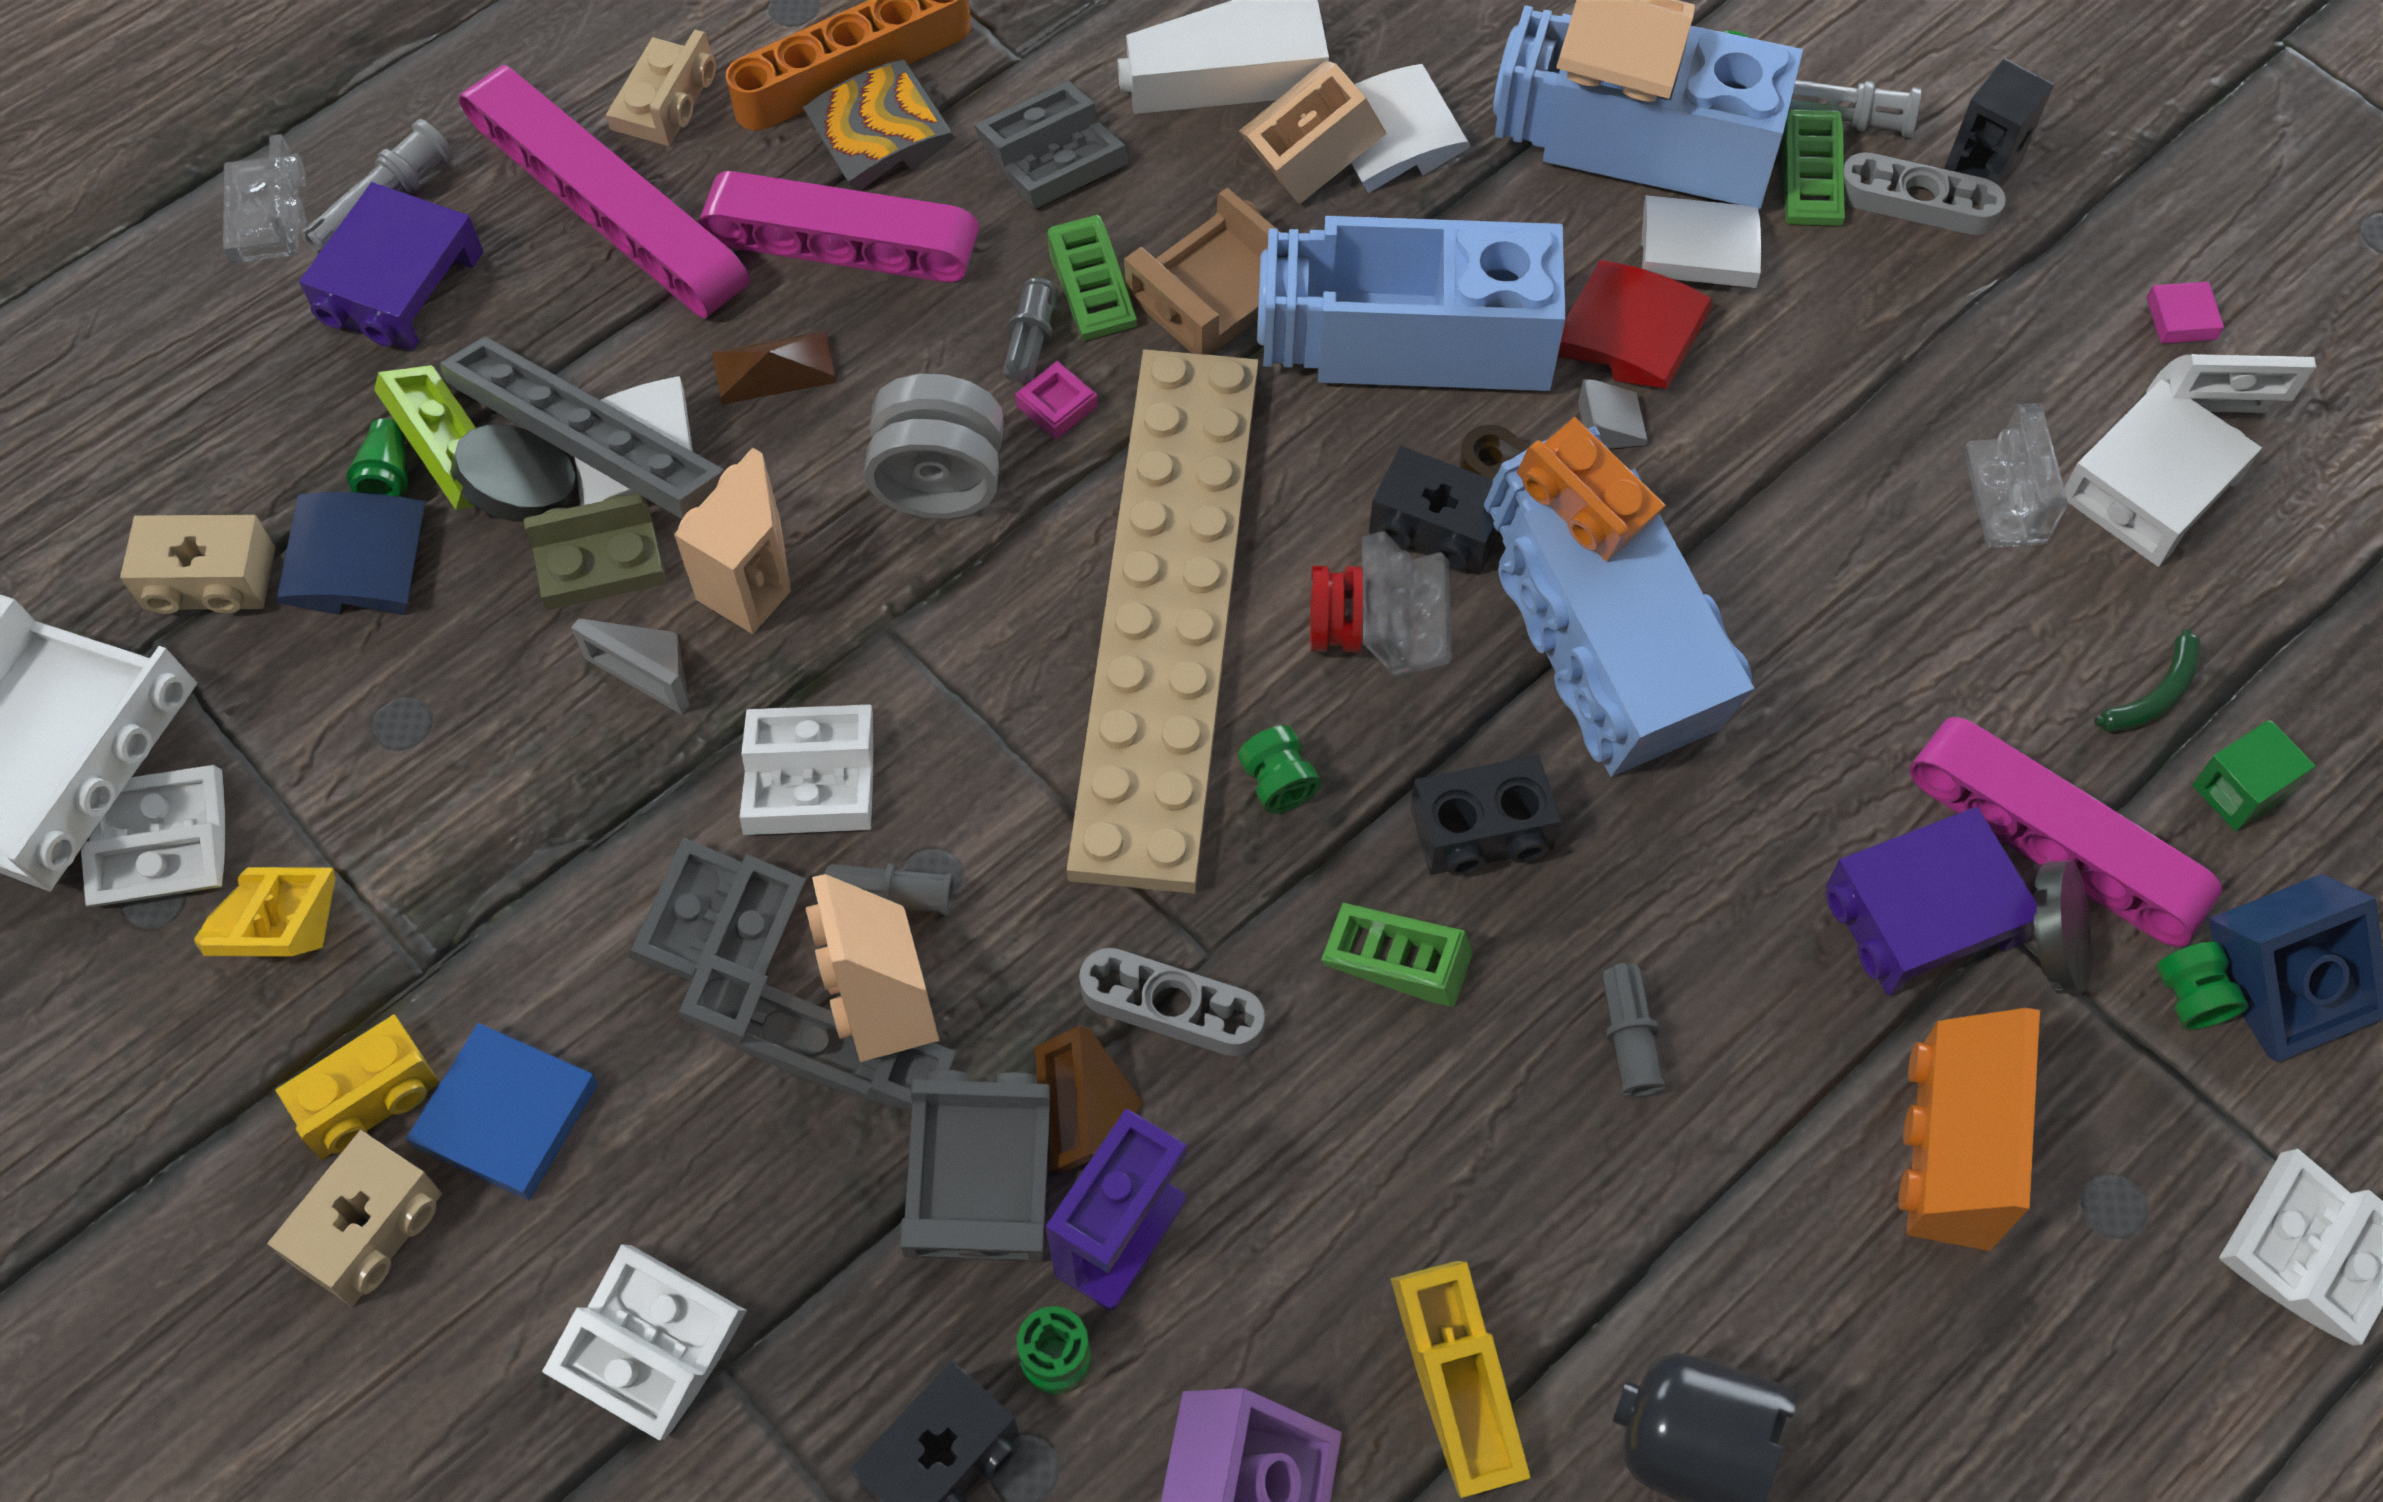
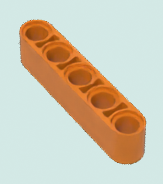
M868 0L738 58L727 68L725 76L737 122L749 130L771 128L805 112L803 109L805 105L836 85L858 74L903 59L908 64H911L961 41L971 31L969 0Z

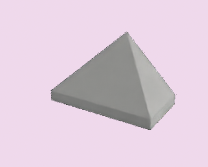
M580 618L573 624L571 629L584 659L681 715L690 706L678 632Z

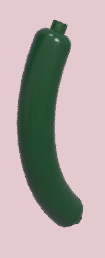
M2184 629L2182 634L2176 637L2170 668L2164 679L2152 692L2132 703L2106 708L2100 716L2094 718L2095 726H2101L2104 731L2109 733L2125 731L2149 723L2172 708L2186 693L2197 670L2200 656V639L2195 634H2192V630Z

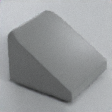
M1583 380L1578 400L1582 424L1587 429L1596 426L1600 433L1599 439L1608 449L1646 445L1647 436L1637 393L1596 380Z

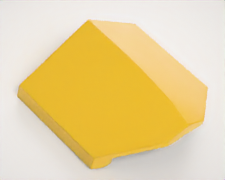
M246 868L238 877L239 886L207 917L201 930L194 938L196 946L203 956H295L323 948L336 879L333 868Z

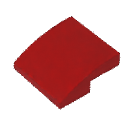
M1600 260L1565 319L1558 357L1609 364L1614 381L1667 389L1713 307L1712 300L1694 288L1661 274L1630 265Z

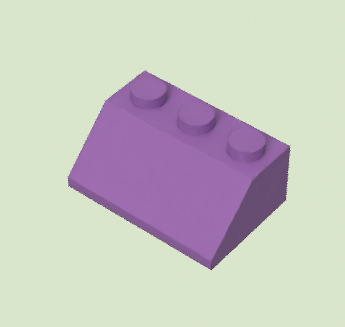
M1245 1388L1183 1391L1161 1502H1330L1342 1432Z

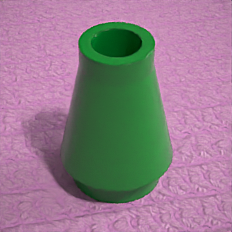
M383 418L371 423L366 439L347 470L346 477L351 492L397 497L402 496L408 488L404 444L406 436L396 421Z

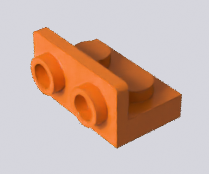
M1573 417L1544 443L1540 440L1534 442L1527 449L1516 472L1522 478L1523 485L1529 495L1538 503L1549 505L1568 524V529L1573 538L1585 549L1595 550L1606 562L1652 523L1666 506L1576 417Z

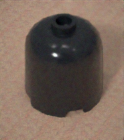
M1677 1352L1664 1355L1652 1363L1640 1385L1626 1380L1612 1422L1626 1427L1622 1445L1624 1461L1633 1477L1646 1487L1679 1502H1766L1784 1446L1778 1444L1786 1418H1792L1798 1390L1695 1355Z

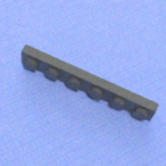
M486 336L440 363L445 383L683 519L688 511L699 507L716 489L719 479L725 471L723 468Z

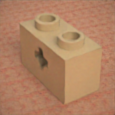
M256 515L134 516L120 579L143 610H150L156 613L170 614L178 610L210 609L219 613H234L239 609H264L275 546Z
M360 1130L267 1244L290 1265L353 1307L363 1294L371 1293L382 1283L389 1272L391 1258L408 1237L419 1234L428 1225L435 1213L436 1202L443 1194L425 1172ZM361 1217L368 1220L363 1227L355 1224Z

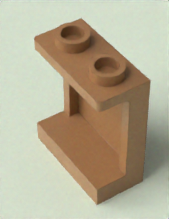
M1226 188L1217 194V213L1215 216L1156 259L1143 247L1138 248L1124 258L1125 286L1129 298L1192 354L1213 355L1258 321L1260 255L1262 251L1268 249L1269 228H1276L1262 217V214L1252 202L1242 200L1229 188Z

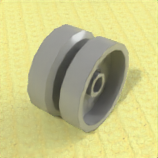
M915 374L893 380L879 390L872 405L870 421L872 439L867 447L864 467L867 488L880 502L899 512L923 518L951 519L974 514L988 506L997 492L998 452L1002 444L1004 424L1002 407L988 391L971 381L949 375Z

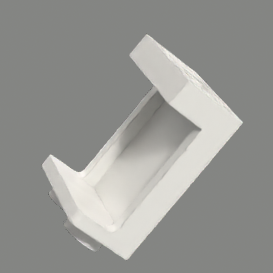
M2161 379L2077 463L2060 497L2159 567L2173 553L2185 532L2229 486H2236L2242 480L2262 447L2246 437L2240 430L2230 426L2196 403L2193 399L2172 398L2170 384Z

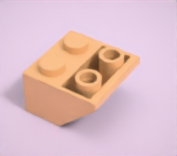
M1576 0L1556 68L1568 71L1566 77L1582 85L1595 87L1600 86L1601 81L1623 86L1622 92L1637 100L1654 102L1657 96L1670 99L1692 23L1695 5L1679 0Z
M1323 61L1239 130L1242 137L1299 205L1387 134L1367 98L1336 63Z
M752 448L738 464L731 465L724 471L716 489L699 507H695L686 513L674 536L696 600L751 634H754L791 592L781 520L763 454Z
M827 874L812 877L818 904L806 907V912L815 945H828V947L815 950L825 990L828 989L830 995L841 994V997L830 999L839 1038L853 1036L860 1062L939 1041L904 906Z

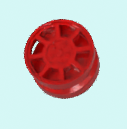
M1312 565L1310 652H1326L1329 646H1342L1344 653H1360L1363 626L1362 566H1346L1343 572H1331L1328 566ZM1346 599H1350L1349 620H1345Z

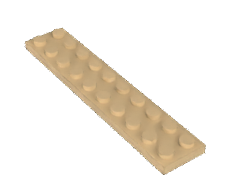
M1143 349L1067 864L1068 881L1193 894L1196 892L1258 377V359Z

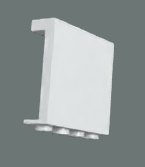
M0 595L1 874L51 892L67 867L73 862L79 850L106 812L111 808L115 799L197 685L195 679L166 648L158 646L151 658H147L37 622L15 599Z

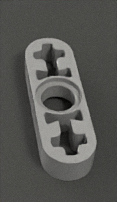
M1868 152L1855 154L1849 157L1844 164V202L1860 210L1970 235H1982L1994 229L2006 202L2005 194L1999 185L1991 180ZM1861 178L1869 179L1870 185L1861 183ZM1891 183L1897 184L1895 191H1889ZM1913 186L1924 187L1933 193L1935 199L1930 201L1914 199L1908 194L1906 189ZM1947 196L1953 197L1951 204L1945 203ZM1973 203L1979 204L1980 210L1972 208Z
M1104 948L1093 952L1085 959L1081 966L1079 978L1082 998L1086 1005L1098 1014L1228 1056L1245 1055L1254 1050L1262 1040L1265 1020L1264 1009L1259 999L1249 991L1115 948ZM1110 970L1120 972L1121 984L1125 987L1114 985L1109 994L1100 992L1099 980L1095 977L1105 979L1109 975ZM1141 978H1144L1147 981L1142 990V1005L1137 1006L1134 1005V990L1139 991V981ZM1165 988H1179L1188 994L1191 1004L1187 1011L1179 1016L1169 1017L1160 1014L1154 1008V997ZM1206 998L1210 1000V1014L1205 1013V1025L1199 1026L1196 1024L1201 1016L1202 999ZM1237 1010L1245 1013V1024L1247 1026H1239L1235 1035L1224 1032V1020L1221 1018L1229 1019L1233 1011Z

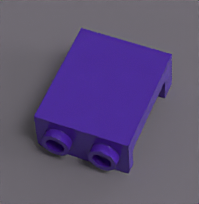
M371 182L299 280V283L311 305L312 314L323 324L335 329L345 327L365 334L370 340L382 346L393 344L413 351L419 343V339L412 326L413 319L453 262L473 268L484 251L469 215Z
M1978 806L1839 859L1826 884V898L1832 914L1840 923L1847 924L1858 943V955L1865 972L1872 979L1879 980L1887 995L1902 991L1907 981L1915 975L1996 943L1999 944L2003 952L2025 944L2035 931L2034 914H2037L2036 906L2038 904Z
M1126 1108L1045 1226L1054 1275L1057 1279L1108 1311H1114L1118 1307L1186 1203L1185 1193L1171 1185L1169 1181L1187 1156V1144Z

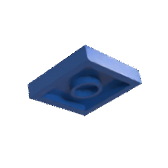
M477 1023L406 1140L413 1148L530 1201L599 1083L590 1072Z

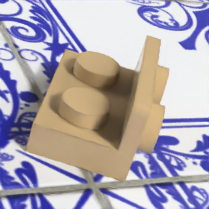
M694 30L685 46L652 37L606 114L610 130L666 146L671 145L680 127H685L690 121L693 105L704 87L710 86L715 76L716 60L711 55L706 32Z

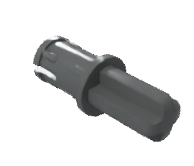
M1030 278L1025 281L1017 313L1010 318L1007 324V333L1011 341L1005 359L1003 374L1008 380H1017L1022 384L1033 380L1041 348L1049 344L1053 335L1050 320L1059 293L1057 288L1051 289L1053 283L1044 278Z
M888 863L886 869L831 864L827 866L824 873L902 905L905 910L942 913V915H950L954 893L953 874L946 873L941 875L897 870V865L893 863Z
M1626 963L1616 964L1614 967L1604 970L1602 975L1611 1026L1605 1032L1606 1039L1615 1045L1623 1084V1096L1630 1099L1655 1096L1665 1091V1083L1661 1077L1654 1038L1660 1031L1659 1024L1650 1017L1640 968L1637 965H1626Z

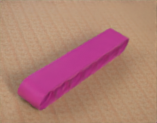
M507 65L499 66L459 94L458 100L463 112L478 131L700 318L706 319L750 284V278L745 267L728 247Z

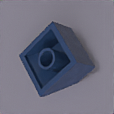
M2320 874L2209 918L2212 942H2219L2230 963L2226 974L2230 982L2240 986L2249 1007L2241 1014L2268 1057L2272 1060L2280 1062L2383 1020V949L2375 897Z

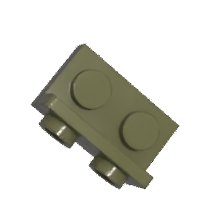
M638 493L614 495L600 502L568 509L555 508L541 515L524 519L525 531L533 548L541 599L546 610L667 584L656 527L646 498Z

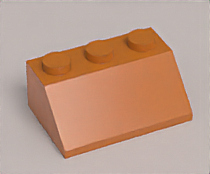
M2020 1008L1939 1020L1923 1043L1915 1042L1909 1060L1908 1078L1910 1082L1918 1083L1917 1104L1909 1106L1903 1132L1904 1144L1913 1146L1912 1169L1904 1170L1898 1195L1899 1209L1908 1211V1236L1991 1251L2030 1209L2040 1010Z

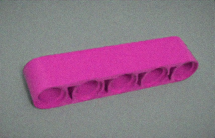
M724 171L714 178L698 221L702 227L728 248L939 282H956L965 276L979 231L978 221L971 213L952 205L735 171Z
M1950 717L1944 720L1910 765L1909 772L1912 780L1925 793L1956 813H1961L1978 806L1997 839L2042 867V864L2050 861L2072 860L2081 874L2086 896L2164 944L2174 947L2189 944L2221 897L2223 889L2220 881L2204 866L1966 719Z

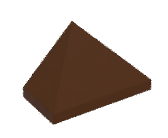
M826 331L712 352L722 405L836 383Z
M1081 1025L1035 1047L1037 1084L1050 1085L1047 1175L1057 1176L1090 1161L1124 1110L1127 1108L1136 1113L1144 1104L1090 1028Z

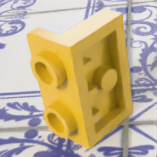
M393 1014L278 1087L275 1091L297 1125L296 1131L301 1139L323 1160L332 1153H342L360 1130L367 1134L369 1129L392 1114H402L415 1108L424 1100L427 1092L439 1085L440 1082L402 1023Z

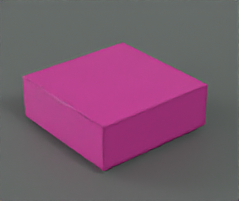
M2209 282L2153 285L2146 297L2161 344L2217 340L2224 329Z
M1058 361L1015 393L1016 406L1055 440L1098 407L1097 394Z

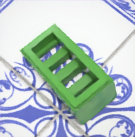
M1790 110L1787 114L1779 145L1786 224L1842 226L1845 219L1841 113L1839 111ZM1799 155L1824 156V157H1799ZM1800 177H1826V179H1806ZM1800 195L1827 196L1828 201L1800 200Z
M1094 215L1049 228L1047 232L1049 256L1082 341L1137 327V319L1101 216ZM1098 262H1099V264H1100V265L1093 266V267H1089V268H1085V269H1082V270L1073 271V269H1076V268H1079V267H1083V266H1087V265H1091V264H1094V263H1098ZM1106 283L1108 284V286L1097 288L1082 293L1080 292V290L1091 288ZM1111 302L1116 304V307L1088 314L1086 310Z
M1342 903L1321 960L1325 966L1425 1001L1454 1007L1472 957V948L1464 930ZM1361 927L1370 931L1361 955L1351 953ZM1387 936L1393 938L1386 961L1378 960L1383 942ZM1414 945L1419 947V951L1413 967L1404 966L1410 947ZM1440 954L1442 956L1436 973H1432L1431 969L1436 955Z

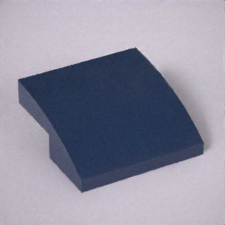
M358 492L299 494L276 603L338 615L340 614L342 603L405 615L425 501Z

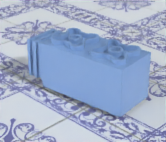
M1524 6L1519 25L1514 26L1510 32L1499 70L1493 102V112L1497 117L1494 137L1503 139V136H1509L1514 138L1513 141L1520 143L1522 140L1532 141V145L1545 148L1542 162L1761 209L1783 135L1803 49L1690 26L1670 99L1657 96L1656 101L1647 102L1625 95L1622 92L1623 86L1601 81L1600 86H1586L1566 77L1568 71L1557 69L1556 67L1572 15L1563 13L1562 16L1552 15L1550 10L1544 9L1543 12L1533 11L1531 6Z
M1325 216V230H1310V234L1298 233V229H1289V233H1280L1278 229L1269 228L1268 249L1262 251L1260 255L1257 341L1261 346H1264L1263 366L1272 367V363H1284V367H1292L1293 364H1304V368H1318L1319 383L1550 391L1565 323L1562 224Z
M1596 426L1588 428V430L1601 442V440L1599 439L1600 433L1597 430ZM1527 450L1502 463L1484 502V507L1487 513H1490L1494 519L1493 524L1496 530L1500 531L1506 547L1499 561V578L1505 592L1521 611L1532 644L1538 652H1545L1556 672L1554 681L1558 694L1575 715L1580 725L1585 745L1592 758L1597 762L1602 761L1610 777L1720 731L1754 690L1751 683V669L1744 655L1728 638L1716 603L1709 595H1703L1661 516L1659 515L1606 562L1595 550H1588L1582 547L1571 535L1568 524L1549 505L1538 503L1526 491L1522 478L1516 472ZM1635 468L1630 470L1641 481Z

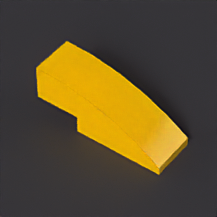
M1453 1261L1391 1278L1418 1377L1459 1497H1467L1530 1479L1492 1334L1486 1333L1468 1263Z

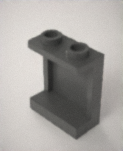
M934 1070L928 1072L927 1080H912V1118L905 1218H902L900 1243L904 1258L1043 1262L1050 1085L1037 1084L1036 1076L1017 1072L996 1075V1082L968 1081L969 1075L967 1073L955 1070Z

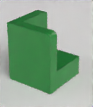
M2265 721L2213 755L2192 783V786L2228 825L2237 832L2291 796L2316 765L2274 722Z

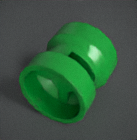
M1281 725L1261 731L1245 742L1238 752V759L1245 773L1249 777L1257 778L1256 794L1264 810L1268 813L1277 814L1297 808L1310 800L1321 788V779L1314 766L1310 762L1303 761L1300 757L1302 743L1291 726Z
M2203 942L2185 947L2166 956L2156 965L2165 988L2175 992L2178 1002L2174 1010L2184 1030H2201L2216 1026L2237 1017L2249 1007L2240 986L2230 982L2226 974L2230 963L2219 942Z
M1051 1306L1042 1307L1031 1313L1021 1324L1017 1336V1349L1022 1371L1028 1382L1037 1390L1051 1395L1064 1394L1078 1387L1086 1378L1091 1365L1088 1334L1082 1320L1069 1309Z

